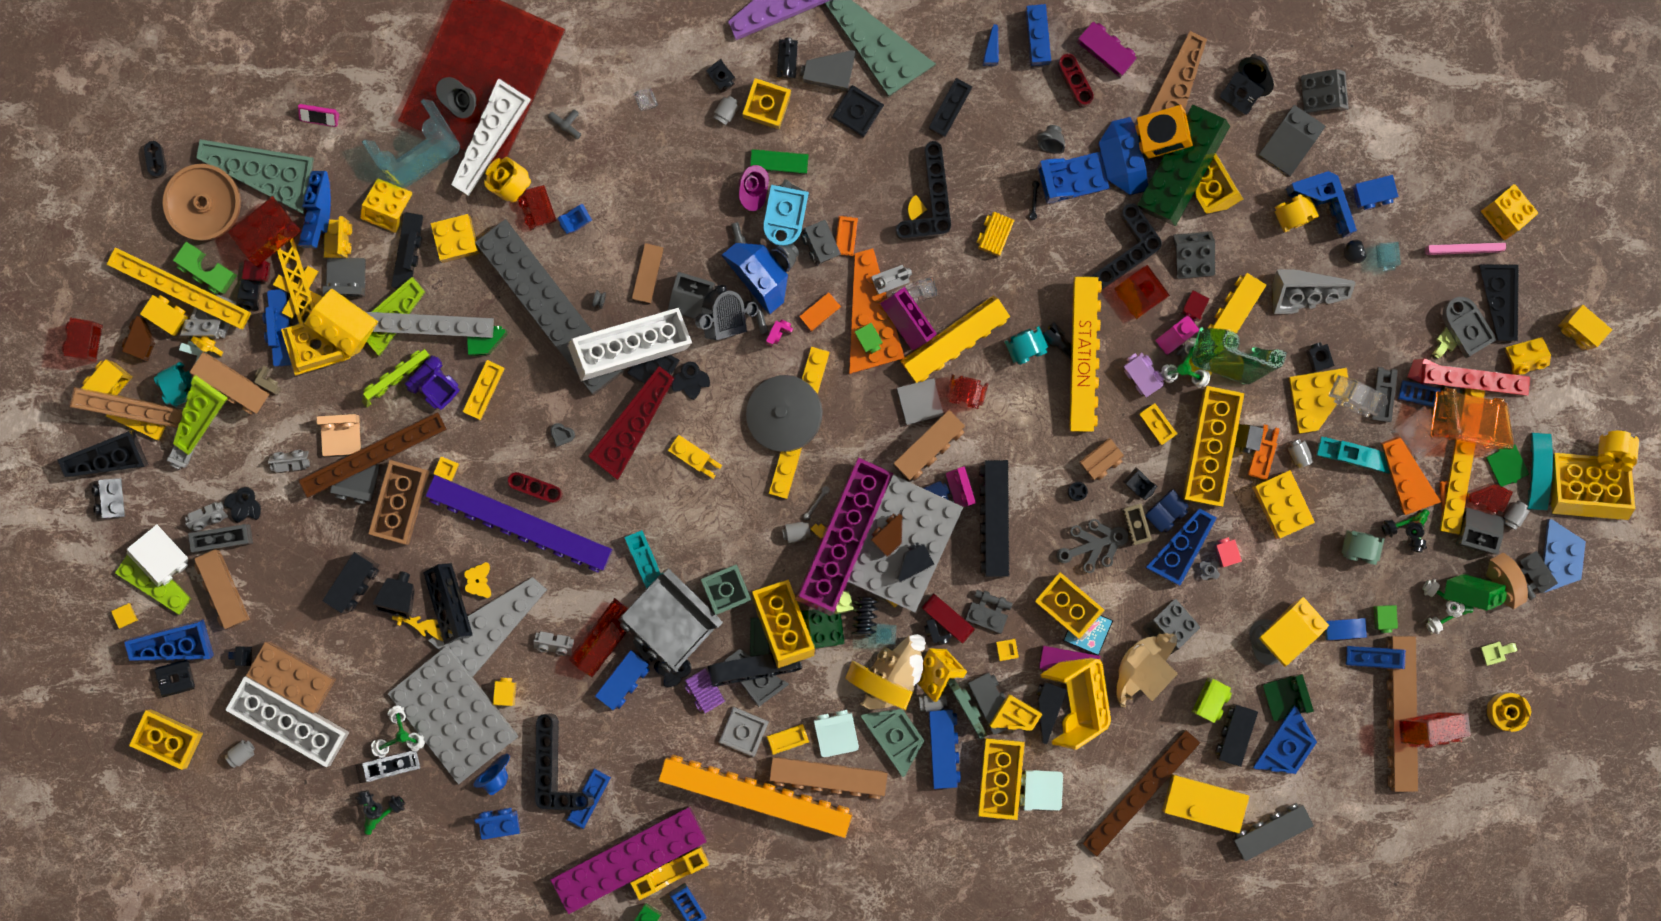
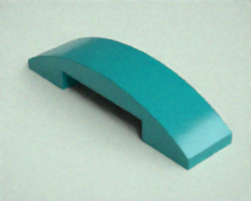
M1531 433L1530 452H1532V466L1527 509L1547 510L1553 469L1552 434Z
M641 530L624 538L647 589L661 572L645 534Z

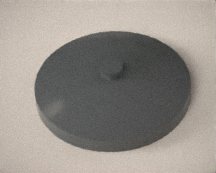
M790 375L775 376L761 383L752 393L746 411L747 424L753 437L764 447L778 452H791L807 445L817 434L823 415L822 404L814 388L804 380Z

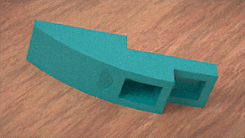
M1320 437L1317 456L1390 474L1383 451L1346 441Z

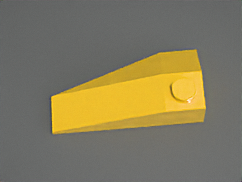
M1215 153L1195 191L1196 197L1206 214L1229 209L1243 200L1239 190Z

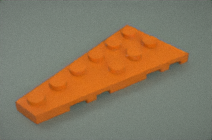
M873 248L855 253L849 374L904 359L896 327L880 305L881 302L887 299L886 292L878 294L871 279L872 276L880 273ZM871 322L883 342L880 345L881 349L873 354L870 351L865 353L855 335V331Z

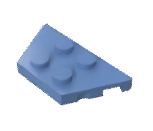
M1547 519L1543 561L1558 584L1545 592L1582 579L1586 541L1552 519Z

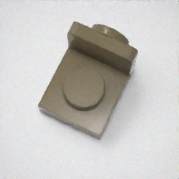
M263 366L262 369L259 368L254 376L256 378L254 382L278 395L282 389L277 386L278 382L270 377L265 380L270 369L266 366Z

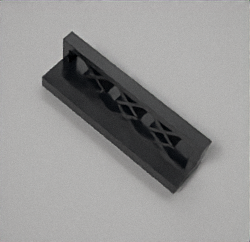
M452 563L437 564L423 572L444 645L458 639L473 636ZM432 573H435L436 576L435 583L431 577ZM438 591H440L441 593L440 601L437 597ZM443 609L446 610V619H444L442 614ZM449 627L451 628L453 636L450 638L448 634Z

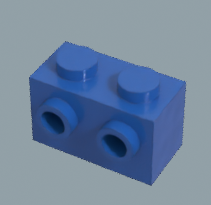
M1393 175L1357 183L1352 186L1358 209H1373L1375 204L1382 203L1383 206L1394 203L1393 200L1399 197Z

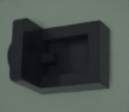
M241 280L237 297L239 307L247 311L259 310L258 299L261 281Z
M1136 467L1123 481L1143 500L1151 497L1158 487Z
M935 620L926 621L927 625L924 628L927 637L931 636L933 643L937 642L939 646L949 642V638H952L951 633L940 637Z

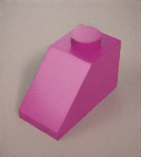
M1187 315L1155 341L1164 353L1168 355L1198 332L1199 328Z

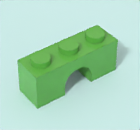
M185 242L173 260L178 264L176 267L184 273L189 271L194 274L192 278L202 284L204 281L209 284L208 289L212 292L225 294L238 275L219 263L211 271L204 272L201 262L206 254L190 243Z

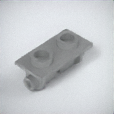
M903 265L874 275L871 279L877 293L881 294L909 283L908 278L912 275V271L910 268H904Z
M185 320L180 336H186L189 339H192L193 336L198 338L207 336L219 339L223 336V330L219 329L221 320Z
M299 449L285 454L284 452H276L270 456L268 464H270L271 471H275V473L289 471L288 464H292L293 470L306 469L310 467V461L307 459L309 451Z
M216 501L205 506V514H203L202 509L188 513V516L185 517L187 522L185 524L194 532L200 531L213 523L221 522L222 519L228 517L222 510L224 509L222 502L218 503Z
M542 631L540 633L536 632L535 640L533 641L534 649L544 653L548 651L555 652L560 656L572 655L574 639H571V637L557 635L556 641H553L554 634Z

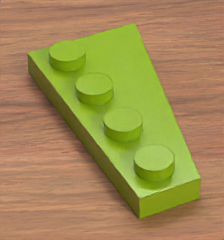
M411 277L372 312L410 314L425 294V291L414 277ZM372 332L367 343L378 356H381L396 333Z
M425 349L421 352L419 350L414 352L410 356L411 359L406 363L404 361L399 363L395 367L394 372L391 374L385 373L379 378L380 382L376 385L370 384L363 390L365 392L362 397L364 406L366 408L372 404L370 402L371 399L375 396L380 398L389 389V385H397L404 378L403 375L405 373L409 375L429 358L428 352Z
M196 375L192 378L191 389L186 398V406L183 409V416L173 442L175 446L188 455L192 453L227 400L226 396Z
M128 554L115 572V574L178 615L182 614L191 600L188 594L173 579L168 584H161L157 587Z

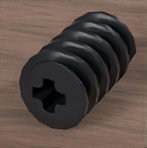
M857 597L860 600L855 601L854 604L859 606V608L854 609L853 612L859 614V616L853 617V620L858 623L852 625L857 631L852 632L851 635L872 637L870 635L876 633V630L871 627L877 625L872 619L878 616L872 613V611L878 610V607L873 604L878 603L879 600L876 598Z

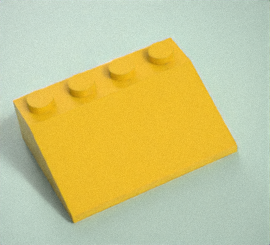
M1554 453L1551 488L1552 514L1629 520L1635 510L1632 471L1626 472L1619 469L1604 470L1597 460L1598 456Z

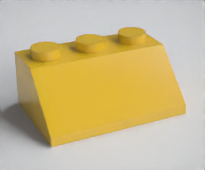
M330 289L305 321L307 326L349 356L361 352L378 323L376 319L334 289Z

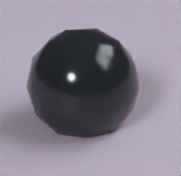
M1351 240L1344 247V257L1353 264L1361 263L1367 257L1363 243L1360 240Z

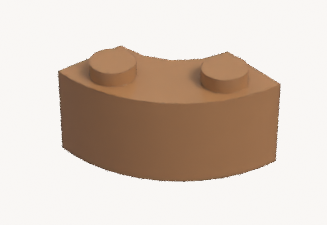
M1505 553L1492 558L1489 562L1486 576L1492 582L1506 585L1505 592L1507 596L1503 604L1515 609L1527 602L1528 588L1520 567Z

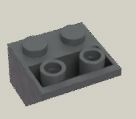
M678 272L668 311L679 308L681 315L696 319L697 315L702 313L704 298L710 291L715 289V283Z
M1466 507L1456 545L1492 555L1499 554L1503 539L1504 518Z

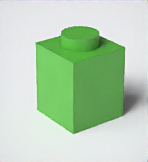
M872 322L855 331V335L865 353L870 351L873 354L881 349L880 345L883 342Z
M1397 605L1373 606L1375 629H1381V633H1392V629L1398 628Z

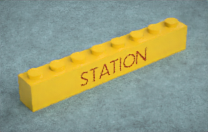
M1073 276L1070 431L1094 432V427H1097L1098 417L1094 415V409L1098 408V396H1095V389L1099 387V378L1095 377L1096 369L1099 370V358H1096V350L1100 349V339H1097V331H1100V320H1097V312L1101 311V300H1098V293H1101L1102 283L1098 281V277Z

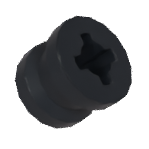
M1075 482L1069 486L1067 493L1071 500L1081 501L1086 498L1088 489L1084 483Z

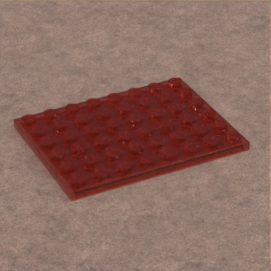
M453 0L398 122L466 152L480 123L481 116L487 107L496 82L500 79L531 99L490 163L495 159L508 157L566 30L501 0ZM446 77L455 78L465 87L473 90L476 96V107L472 115L467 118H459L442 104L436 93V86L441 79Z

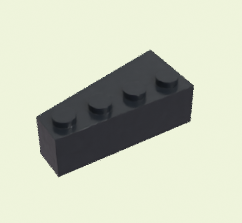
M134 430L57 459L64 477L149 465Z

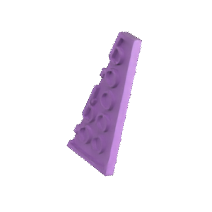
M753 0L728 22L735 39L738 40L831 0Z

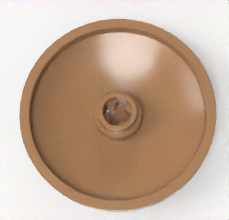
M194 164L181 169L170 179L164 191L163 210L167 221L175 231L192 240L208 241L224 235L235 224L240 213L241 197L236 183L226 172L213 165Z

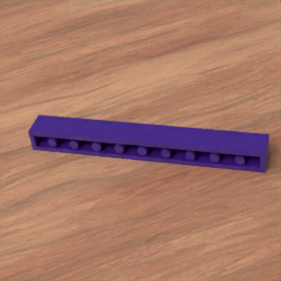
M434 475L426 497L430 498L429 502L438 506L441 503L448 505L447 509L458 513V510L465 513L464 517L474 521L476 518L483 520V525L491 528L494 525L501 528L500 532L507 535L515 533L519 535L517 539L526 543L529 540L536 542V547L546 550L547 547L553 549V554L562 558L564 555L572 557L570 561L579 565L584 562L589 565L588 569L598 573L600 570L605 571L613 549L437 475Z

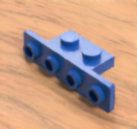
M282 289L269 290L267 292L268 307H265V313H263V322L267 324V332H264L265 343L272 347L273 365L275 367L289 366L292 364L281 329L290 327L289 317L282 314L288 302L287 292Z

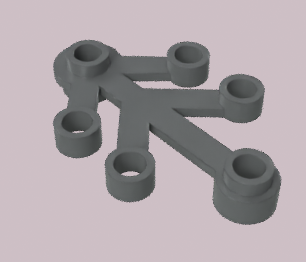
M1092 519L1088 523L1089 529L1093 531L1098 530L1107 535V537L1100 539L1083 531L1080 526L1075 525L1070 529L1071 535L1073 537H1080L1090 543L1070 550L1062 548L1058 550L1056 558L1060 563H1068L1072 557L1093 550L1088 561L1083 565V570L1086 573H1092L1095 570V563L1103 546L1111 544L1106 556H1103L1101 559L1102 565L1109 567L1113 564V557L1118 546H1122L1128 541V533L1124 528L1116 527L1111 529L1100 524L1097 519ZM1096 521L1098 524L1095 529L1091 527V522ZM1074 528L1080 530L1078 535L1073 534ZM1117 533L1122 534L1121 540L1115 538ZM1063 552L1068 554V558L1065 560L1061 558ZM1106 557L1111 560L1109 565L1104 563ZM1087 564L1092 565L1093 568L1091 571L1086 570Z

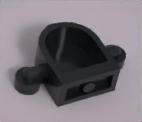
M718 285L704 298L702 313L697 315L695 324L699 329H704L705 338L720 340L747 332L745 316H756L759 308L757 303L753 301L743 303L741 296L734 291L727 290L726 285Z

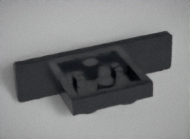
M404 213L391 284L393 288H400L413 277L414 268L418 265L419 256H417V251L422 243L420 234L423 215Z

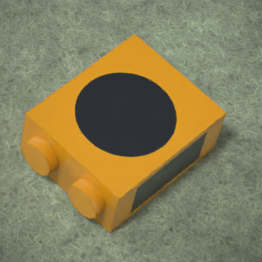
M1182 105L1137 117L1138 124L1135 127L1142 141L1139 142L1141 153H1145L1148 159L1193 146L1186 111Z

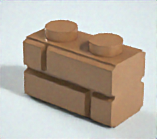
M1109 438L1078 463L1092 480L1096 478L1101 480L1108 474L1106 472L1111 466L1116 468L1123 462L1121 458L1124 455Z

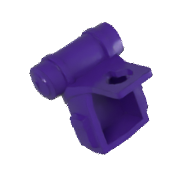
M431 355L404 384L409 392L415 394L417 392L422 393L425 396L426 402L434 409L442 410L452 401L460 389L458 388L459 384L450 375L446 376L440 370L443 366L441 360Z

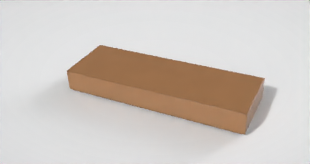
M645 243L632 300L651 304L664 247Z

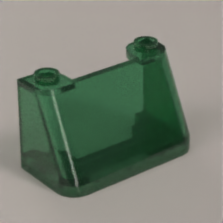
M1200 327L1192 353V363L1198 368L1236 382L1252 384L1283 366L1287 352L1279 349L1266 350L1253 347L1252 352L1246 354L1238 351L1240 339L1235 332L1227 329Z

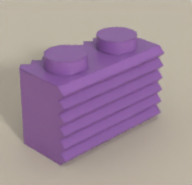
M706 668L685 680L687 684L684 686L690 695L694 694L697 701L694 703L700 712L703 710L704 713H707L725 702L718 687L711 686L709 672Z

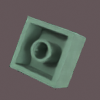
M737 564L701 579L715 615L752 600Z

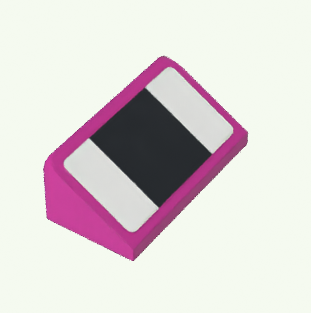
M298 104L301 122L331 127L338 126L340 114L335 109Z

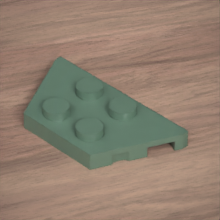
M949 678L947 683L979 738L986 737L987 734L978 719L981 715L974 705L971 707L968 701L971 698L965 689L961 690L954 678Z
M903 709L862 714L861 718L899 773L904 777L921 748L924 739Z

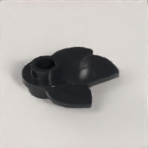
M686 362L681 367V372L674 376L675 379L672 383L673 392L684 389L687 396L695 400L700 394L701 387H710V378L707 373L700 370L696 363ZM688 368L694 369L692 375L687 374Z
M241 487L236 493H230L224 500V506L232 508L231 516L236 523L243 521L247 516L255 520L259 519L261 505L255 500V492L250 487ZM242 494H246L248 499H243Z
M687 659L682 664L684 670H679L677 673L666 672L661 667L662 663L660 661L654 665L655 671L665 676L663 682L665 687L678 685L682 677L688 676L691 672V663Z

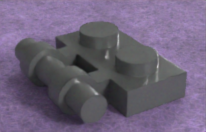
M1537 551L1520 561L1524 567L1521 569L1523 574L1528 573L1533 580L1532 584L1528 585L1527 583L1528 599L1530 601L1536 597L1532 591L1535 588H1538L1542 594L1558 584Z
M976 590L974 597L981 599L979 604L971 603L965 620L1002 634L1008 615L1001 613L1003 608L1010 610L1013 603L1006 601L1004 597L998 598L990 595L988 591ZM986 602L997 605L996 610L985 607Z

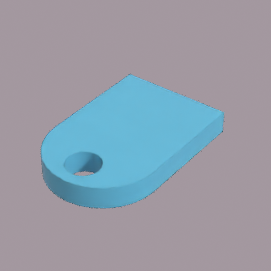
M771 185L763 224L765 236L770 242L775 245L786 246L798 239L802 231L809 192ZM781 230L786 233L784 241L776 239L775 234L777 231Z

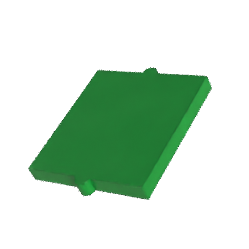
M1516 444L1505 449H1499L1498 452L1486 457L1500 488L1512 482L1517 483V480L1529 475Z

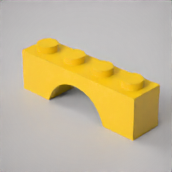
M702 846L633 880L631 885L638 899L641 900L672 882L708 866L710 862Z

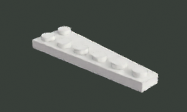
M497 80L487 107L481 116L480 123L474 132L473 139L452 182V186L464 194L470 195L530 103V98L502 80Z

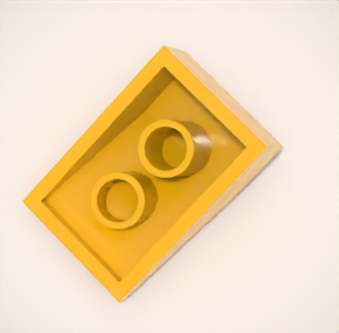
M1302 597L1291 604L1259 639L1280 663L1286 667L1315 641L1329 625L1309 602Z

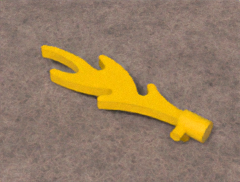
M392 616V620L398 621V626L404 621L415 627L424 637L426 636L425 630H427L430 635L443 641L440 635V628L436 627L438 622L435 619L417 623L421 619L420 616L410 620Z

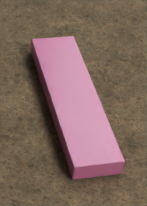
M1506 243L1428 245L1425 247V254L1501 253L1506 250Z

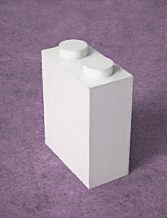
M155 525L127 548L129 557L157 587L161 584H168L172 580L173 574L182 572L188 566V557L158 525Z

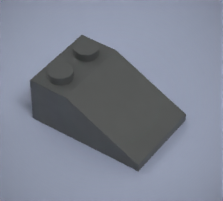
M1293 105L1259 156L1288 176H1291L1326 126L1296 105Z

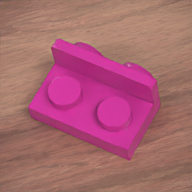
M782 319L780 322L775 321L765 344L771 347L774 343L778 344L783 334L780 330L791 335L793 330L790 327L791 324Z
M965 466L947 472L946 478L954 503L962 507L975 504V498Z

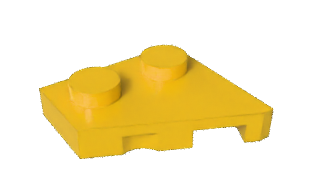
M1008 694L989 725L992 728L1000 727L1032 731L1042 713Z

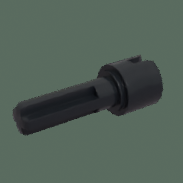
M1053 322L1047 328V331L1042 334L1051 346H1057L1071 360L1072 345L1064 338L1065 332Z

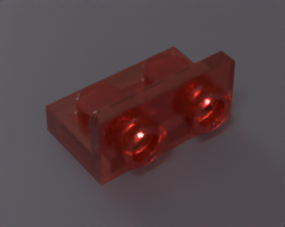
M545 185L526 189L518 197V204L524 212L525 224L529 227L530 231L557 221Z

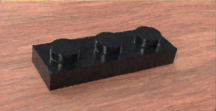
M956 78L928 129L946 137L973 87Z

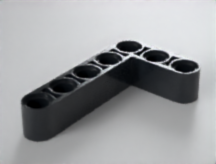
M937 141L929 142L924 152L932 218L900 222L896 227V236L900 240L945 236L951 229L943 151L941 144ZM936 147L939 152L937 155H931L928 149ZM937 165L940 167L941 172L933 174L930 168ZM940 184L943 187V191L936 193L932 187ZM937 203L945 205L943 212H938L935 209ZM945 222L948 228L945 231H940L937 228V224ZM925 224L928 226L929 231L921 233L918 230V226ZM902 226H906L909 228L910 233L908 235H901L899 229Z
M1127 204L1121 211V218L1138 241V244L1090 276L1098 277V281H1101V291L1151 257L1162 246L1160 237L1135 204ZM1126 209H1132L1135 212V217H1127L1125 214ZM1137 225H1144L1146 232L1143 234L1139 233L1136 229ZM1154 240L1157 243V248L1150 249L1147 242ZM1133 251L1141 253L1140 260L1133 259ZM1123 262L1126 269L1119 271L1116 268V263ZM1101 273H1108L1110 281H1102L1100 278Z
M542 714L536 721L535 803L537 807L551 810H584L592 807L595 800L590 792L558 791L559 720L555 714ZM546 718L550 719L549 727L545 725ZM546 737L550 739L548 747L544 743ZM545 756L550 759L548 766L544 763ZM545 776L549 777L550 782L548 785L544 783ZM545 795L549 797L548 805L543 800ZM563 795L568 799L567 805L562 803ZM581 796H584L586 798L587 802L585 806H583L580 802Z

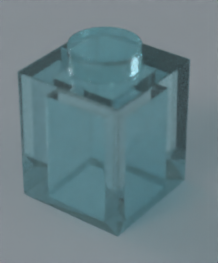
M1399 242L1379 243L1376 245L1378 268H1384V271H1393L1395 267L1401 265Z
M877 623L875 643L895 645L897 625Z

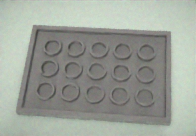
M893 475L848 582L916 612L963 507ZM893 513L895 515L900 513L903 516L902 544L886 557L871 541L873 538L871 534L879 526L883 528L887 525L886 520ZM916 542L919 545L923 543L934 565L899 582L897 578L905 552L909 551L908 547Z
M448 646L444 647L388 693L396 705L405 708L404 711L408 721L420 736H424L423 740L458 784L519 737Z

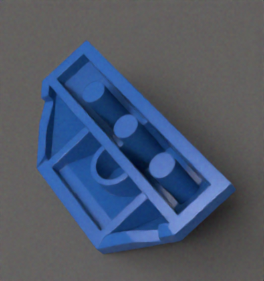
M1131 117L1112 121L1099 141L1107 180L1129 195L1145 192L1148 186L1146 166L1139 147L1140 141Z
M735 243L721 255L769 315L784 303L788 274L765 245Z

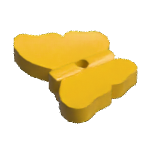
M193 336L191 339L200 350L205 352L211 351L222 357L224 352L214 346L215 340L207 336H201V338Z
M485 562L482 565L465 571L464 575L468 579V584L465 586L466 592L485 598L491 597V589L486 584L488 582L486 577L490 571L489 563Z

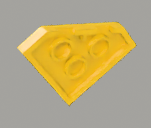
M1347 368L1289 377L1298 434L1318 431L1350 387Z

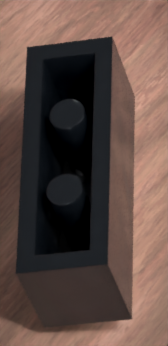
M1233 704V707H1229L1226 716L1229 720L1227 726L1224 725L1222 728L1221 736L1223 739L1221 744L1218 743L1216 747V759L1236 766H1242L1258 711Z

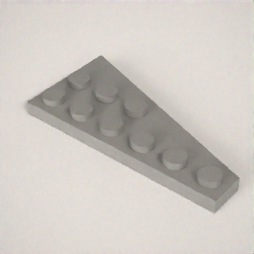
M532 577L469 615L468 620L473 636L458 639L446 645L435 637L428 641L440 651L448 646L470 675L474 677L548 589Z

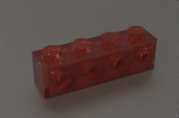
M614 598L568 660L593 678L626 634V631L620 627L621 623L618 621V618L629 607Z

